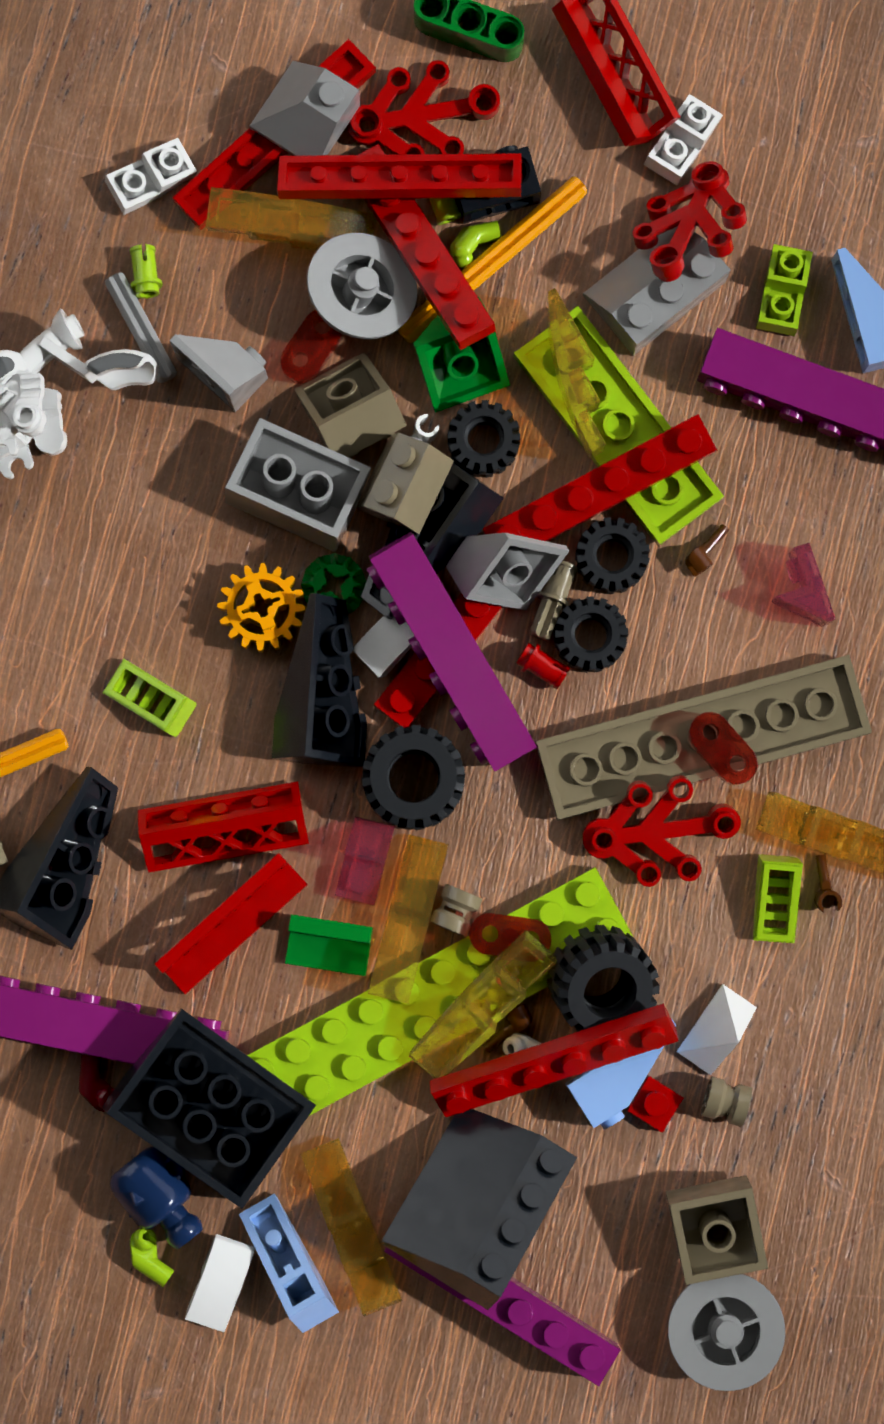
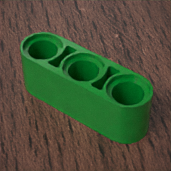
M414 0V22L421 33L499 62H511L520 56L523 49L525 30L523 23L514 15L472 0ZM428 6H435L441 10V14L436 17H427L422 13V10ZM470 19L477 22L479 26L475 30L466 31L459 26V23ZM501 33H510L516 38V41L511 44H502L496 37Z

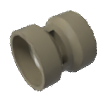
M445 884L441 893L442 904L440 908L434 910L430 922L467 937L471 928L469 920L472 913L478 911L483 899ZM451 908L455 911L463 913V916L461 917L454 913H451L448 911V909Z
M711 1076L705 1091L701 1116L715 1119L718 1116H726L729 1124L742 1127L748 1114L752 1087L738 1084L731 1088L724 1079Z

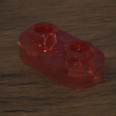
M316 310L307 315L281 354L280 364L287 379L297 384H304L317 377L343 337V334L331 327L325 334L318 333L315 330L316 325L325 321ZM297 355H305L308 361L304 366L298 367L293 364V359Z
M706 712L700 714L691 722L688 729V738L691 745L722 781L730 785H741L755 775L758 766L755 753L723 716L714 712ZM707 725L714 726L717 730L716 739H706L703 735V728ZM738 756L743 759L744 768L742 771H735L731 768L730 760L732 757Z
M486 913L477 917L469 929V939L472 946L477 951L487 955L537 960L548 952L552 941L548 927L543 922L530 918ZM486 926H493L497 929L498 936L495 941L487 942L483 939L482 930ZM529 931L535 932L539 937L538 944L533 948H529L523 943V936Z

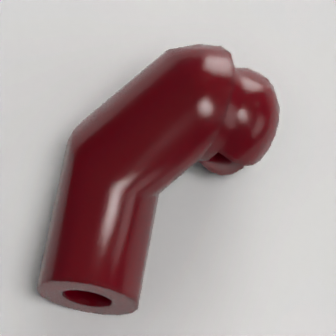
M81 1054L79 1093L96 1110L105 1112L102 1106L114 1089L100 1077L102 1057Z

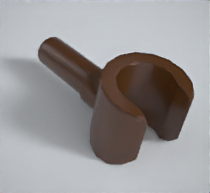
M721 524L706 542L694 549L686 557L685 564L694 577L713 565L707 553L712 551L728 533L729 529L725 525Z
M826 855L816 856L820 890L815 895V905L824 913L822 900L827 895H833L835 909L839 911L842 907V899L832 889Z
M522 1004L505 1013L510 1025L504 1027L483 1045L488 1053L493 1051L506 1038L526 1029L531 1024L532 1016L526 1004Z

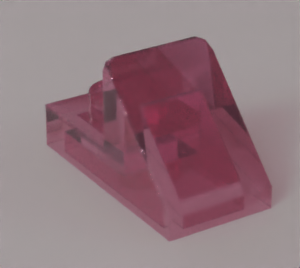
M810 543L794 547L789 552L790 560L786 561V568L792 583L798 582L800 588L776 596L772 603L821 627L830 625L836 618Z
M355 816L345 849V858L335 896L375 906L395 826Z

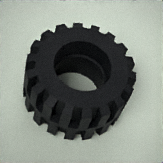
M421 725L394 728L395 731L389 734L385 733L375 745H372L368 751L366 761L364 760L362 784L365 796L374 812L388 824L405 830H423L426 827L435 826L446 817H449L462 797L465 769L458 749L456 750L452 745V741L446 736L440 735L435 729L422 728ZM419 754L425 756L436 767L438 773L437 787L431 796L423 801L408 802L402 800L393 792L390 786V770L393 764L405 755Z
M595 925L593 932H590L587 927L579 929L580 936L573 939L569 935L564 939L566 943L564 949L557 947L554 951L553 956L557 961L549 962L547 971L551 978L547 979V986L561 1014L571 1027H575L577 1032L656 1006L657 1001L652 995L659 994L660 985L655 980L659 977L657 969L634 937L629 933L624 934L620 928L612 926L610 931H608L604 925ZM611 967L621 969L619 981L609 992L600 996L584 995L585 987L595 973Z

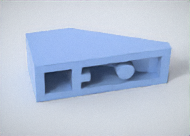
M846 248L837 249L831 261L862 373L883 369L884 290Z
M664 1046L584 1072L565 1083L593 1128L601 1124L605 1130L625 1117L622 1110L627 1108L632 1102Z
M272 1194L239 1213L289 1319L298 1329L304 1333L339 1313L318 1269L276 1194Z

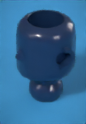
M154 1146L143 1150L111 1177V1190L127 1211L129 1217L143 1229H151L160 1224L165 1231V1238L171 1247L180 1249L203 1230L201 1220L196 1215L189 1213L183 1206L191 1194L190 1185L184 1177V1168Z

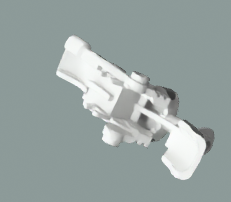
M61 308L54 316L51 327L33 339L20 353L11 350H0V471L7 479L14 478L11 464L17 459L23 460L28 470L33 468L34 461L28 445L32 438L35 440V445L43 454L49 456L58 455L66 448L68 441L67 435L63 431L61 413L62 394L58 390L45 388L44 377L38 373L51 360L55 358L92 384L97 380L110 390H118L131 385L147 386L153 384L159 373V365L155 359L141 351L121 349L99 354L83 363L65 350L68 348L73 350L82 349L80 338L85 336L84 331L74 314L67 316Z

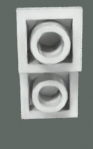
M690 94L678 109L681 118L666 129L644 163L646 167L675 185H678L723 116Z
M176 138L144 152L141 160L107 174L105 183L123 215L177 188L195 176L197 170L179 138Z
M383 616L354 646L353 651L379 678L386 677L409 649L412 648L408 639L414 637V634L407 622L399 626L394 617L389 619Z
M218 1234L215 1235L202 1266L200 1279L186 1310L185 1320L225 1332L247 1275L255 1247Z

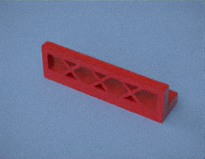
M561 0L551 9L625 147L650 142L681 118L618 0H603L606 6L603 21L595 18L588 5L593 0ZM612 30L620 32L624 39L622 55L614 53L610 46ZM631 65L638 66L643 74L641 89L633 88L628 79ZM649 99L657 101L665 115L654 125L647 114Z
M298 781L138 810V832L148 873L309 844ZM296 820L298 832L280 834L273 830L278 823ZM250 829L257 833L249 841L241 842L233 837L238 830ZM209 836L217 840L210 848L201 849L193 845V842L198 837ZM165 843L176 847V850L171 855L154 857L152 850L153 845Z
M278 853L155 963L156 967L162 973H166L186 995L306 888L308 884L286 859Z

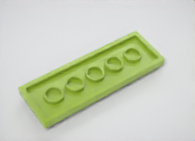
M579 306L514 352L513 357L597 467L672 428ZM697 462L630 497L624 502L659 547L721 501L724 495Z

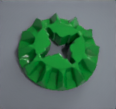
M337 553L317 557L305 569L301 583L306 603L308 604L310 594L322 591V588L327 585L325 571H328L335 579L341 577L344 579L349 576L345 583L340 586L343 600H346L349 615L363 601L361 595L366 580L362 569L351 557ZM332 591L320 593L322 595L339 598L337 595L335 596V594Z

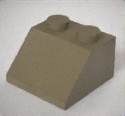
M365 352L294 389L323 445L349 458L357 455L360 450L375 442L389 438L396 431L407 426L391 389Z
M399 432L388 438L356 509L420 534L454 460L429 443Z
M747 1175L665 1191L686 1285L768 1269L753 1189Z

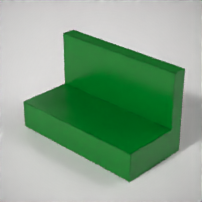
M291 914L285 964L366 976L373 927Z

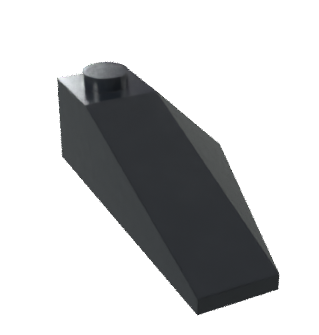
M454 462L420 534L412 532L436 574L448 564L467 536H475L481 532L504 499ZM388 522L387 526L391 529L385 546L411 531ZM369 575L361 598L385 617L392 619L394 616L387 605L394 601L386 587L378 590Z
M318 593L310 594L274 718L272 759L301 764L363 767L366 754L367 722L365 713H359L355 690L361 689L359 676H353L349 654L353 651L354 645L346 600Z
M92 767L84 769L6 868L0 879V915L15 925L60 946L73 949L91 914L93 899H89L93 876H99L102 862H98L97 858L101 840L109 833L118 787Z

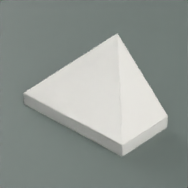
M722 984L676 1052L709 1075H712L739 1043L757 1007Z

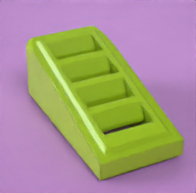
M124 658L102 692L174 737L179 735L197 705L190 698ZM135 674L138 677L126 697L121 695V692L131 676ZM148 682L151 686L140 704L137 705L135 702ZM162 691L165 695L152 714L149 711Z
M758 855L753 940L782 943L795 942L803 863L799 858ZM770 870L789 871V877L769 876ZM768 886L788 888V893H767ZM766 903L787 905V910H766ZM764 921H786V927H765Z

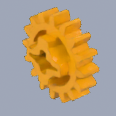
M265 563L260 564L258 573H253L248 565L244 566L245 577L240 579L237 575L232 574L230 578L234 587L232 589L228 587L221 588L222 594L228 600L227 602L217 603V608L220 611L227 612L228 615L219 621L222 627L233 626L228 634L231 640L239 636L243 637L241 643L243 649H247L252 642H255L259 653L264 652L265 643H271L275 650H279V639L284 637L289 642H292L294 638L289 630L292 627L301 628L302 622L296 618V615L305 613L306 606L297 604L296 601L301 599L304 593L302 589L292 591L291 588L296 582L295 578L290 576L285 580L281 579L283 570L279 566H277L272 574L268 573ZM260 582L272 583L283 591L272 593L263 589ZM247 588L248 595L244 604L237 606L235 609L238 596ZM259 599H263L266 604L273 603L272 606L267 608L268 615L265 617H261L258 612H251L257 608L256 601ZM289 607L285 622L281 627L277 628L276 620L280 612ZM253 623L261 627L264 634L249 632L241 625Z

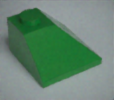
M437 315L413 343L435 413L510 386L495 332L460 350Z

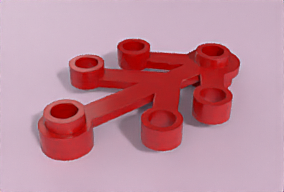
M435 60L428 64L426 76L401 110L386 112L396 95L406 93L411 85L409 72L402 67H396L389 71L386 84L372 104L360 105L348 123L347 129L351 138L357 143L371 145L378 142L396 155H405L412 151L425 154L424 149L419 144H408L389 130L400 127L407 128L440 150V154H447L445 148L451 144L458 146L460 149L458 154H464V144L461 139L455 136L449 137L428 122L473 115L480 120L491 119L499 111L500 95L493 86L480 84L471 90L468 98L425 105L435 90L445 86L450 77L448 65L441 60ZM434 69H441L444 71L445 76L441 79H434L430 73ZM395 76H402L406 79V83L402 86H395L391 81ZM480 100H488L491 103V107L488 110H480L476 104ZM368 120L373 122L375 126L371 131H363L359 127L360 124Z
M708 161L697 165L691 173L689 184L665 195L652 197L646 204L649 218L652 222L639 224L632 231L635 246L638 249L647 250L657 245L659 241L658 235L677 227L670 243L658 246L651 252L649 257L653 274L661 281L671 282L681 276L685 266L683 253L697 226L707 238L709 251L712 256L721 258L733 251L734 246L731 234L728 231L722 230L706 209L710 199L721 209L723 225L727 229H739L747 222L745 207L743 204L735 202L726 190L730 183L729 175L721 164ZM691 199L688 205L672 212L673 206Z
M677 775L669 780L666 792L639 825L624 826L637 807L642 808L649 805L653 798L652 790L646 782H632L627 788V795L608 818H597L587 824L583 831L582 841L590 855L601 859L611 856L615 857L635 873L640 884L651 887L656 885L661 879L659 866L652 860H643L625 844L644 843L674 866L681 879L684 881H694L700 876L702 871L700 862L693 855H685L666 839L713 833L718 838L728 839L739 831L741 819L732 806L721 803L713 806L707 813V816L664 821L679 802H686L693 795V785L685 776ZM677 783H686L687 790L684 794L675 795L673 793V788ZM644 788L647 791L645 798L639 801L633 799L632 794L634 790ZM723 817H729L732 819L731 826L724 830L719 829V820ZM601 833H608L611 835V839L608 844L599 845L596 843L597 836ZM686 862L695 863V869L690 874H685L681 871L683 864ZM646 867L655 869V874L650 879L641 877V872Z

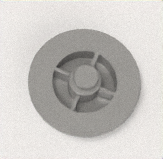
M346 233L336 236L325 242L316 251L309 264L307 289L310 300L321 318L331 328L341 334L360 339H377L396 332L407 322L415 308L417 300L416 280L395 247L379 237L365 233Z
M739 1274L689 1284L680 1293L670 1312L668 1339L675 1360L691 1379L710 1389L735 1391L748 1388L761 1381L777 1364L785 1342V1322L781 1308L771 1292L752 1277Z

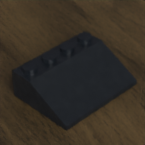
M181 1008L127 1071L102 1107L108 1115L243 1209L316 1105Z
M470 1109L464 1113L455 1114L380 1243L486 1310H489L502 1296L577 1157L540 1134L477 1110Z

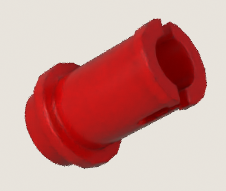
M527 643L516 661V664L522 667L521 672L525 673L527 670L557 690L570 667L541 651V645L538 643L536 646Z

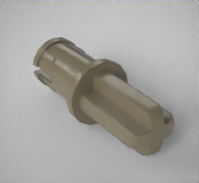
M562 561L545 584L543 592L540 591L537 597L541 602L530 629L531 636L543 641H548L551 638L561 609L569 605L567 597L578 572V567Z

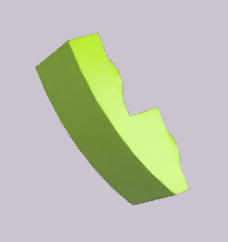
M773 244L756 329L790 336L796 335L813 252Z

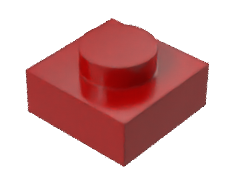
M647 1075L626 1110L663 1133L684 1097Z

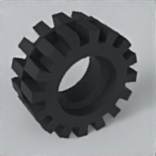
M482 400L481 404H475L474 401L468 403L467 408L459 409L456 417L452 418L448 431L447 445L448 451L451 453V459L454 460V463L457 462L465 471L471 472L475 477H479V474L486 475V478L493 477V473L498 472L500 474L504 472L508 465L511 466L514 462L520 445L519 425L517 420L514 421L512 412L509 409L507 411L502 409V404L496 402L495 405L488 404L489 400ZM482 424L492 426L498 432L500 438L497 448L486 454L474 451L468 443L470 431Z
M611 517L604 518L602 522L598 523L596 521L591 524L590 528L581 535L575 553L578 574L581 573L583 581L587 585L591 584L594 587L593 590L598 592L600 590L607 591L606 594H614L617 591L622 593L631 586L634 587L645 573L650 559L648 558L650 552L649 544L646 545L644 533H639L634 523L627 524L624 522L625 519L622 518L617 520H611ZM607 541L619 542L627 550V563L617 571L606 570L597 561V549Z
M586 597L584 600L579 598L573 601L570 606L565 607L558 617L554 628V645L558 649L562 661L565 660L569 663V667L573 669L578 668L581 672L588 673V671L599 672L606 667L609 668L619 659L627 644L628 628L625 625L626 619L624 615L621 616L616 605L608 604V600L603 598L597 600L594 597ZM585 620H596L606 630V641L602 647L596 650L582 648L575 639L576 627Z

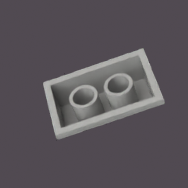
M675 227L658 235L659 241L656 246L647 250L638 249L583 293L586 300L633 356L726 282L731 271L721 258L710 254L707 241L697 233H693L683 253L685 266L678 279L671 282L661 281L653 274L649 259L651 252L655 248L670 243L677 229Z
M259 418L225 487V503L336 552L353 517L371 467Z

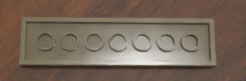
M850 655L541 739L535 743L558 821L621 803L627 795L628 786L634 781L646 782L651 788L652 793L655 794L666 791L669 780L677 775L685 776L691 783L868 735L872 733ZM680 782V783H677V784L674 786V788H677V787H680V786H684V785H687V784H686V783H683V782ZM637 788L634 790L632 797L633 799L644 797L647 795V791L644 788Z

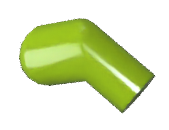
M498 221L470 225L461 229L451 243L449 250L458 267H466L474 260L472 253L479 244L494 242L501 238Z
M139 1228L130 1238L132 1265L140 1273L163 1288L175 1270L158 1259L157 1236L152 1229Z

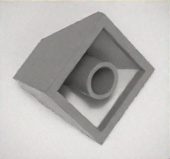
M292 61L249 127L293 156L328 155L360 107L359 89L326 68Z
M177 334L170 339L177 359L234 412L268 379L266 369L263 367L267 362L251 346L244 350L237 342Z
M509 533L467 536L446 565V568L465 599L527 610L568 554L569 549L566 545Z

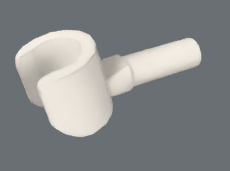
M423 414L416 420L411 437L430 443L436 438L439 425L430 433L423 432L420 426L425 423L429 416L428 414Z

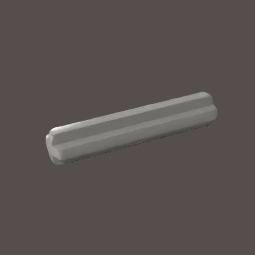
M122 272L110 276L105 280V285L141 352L151 355L159 365L157 382L164 383L171 380L177 375V371L126 276Z

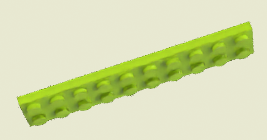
M595 867L247 1056L314 1103L316 1106L310 1113L312 1115L548 987L547 979L551 978L547 971L549 962L557 961L553 956L554 951L557 947L564 949L566 946L564 939L569 935L573 939L580 936L579 929L587 927L590 932H593L595 925H604L610 931L611 927L614 926L620 928L624 934L629 933L632 937L633 935Z

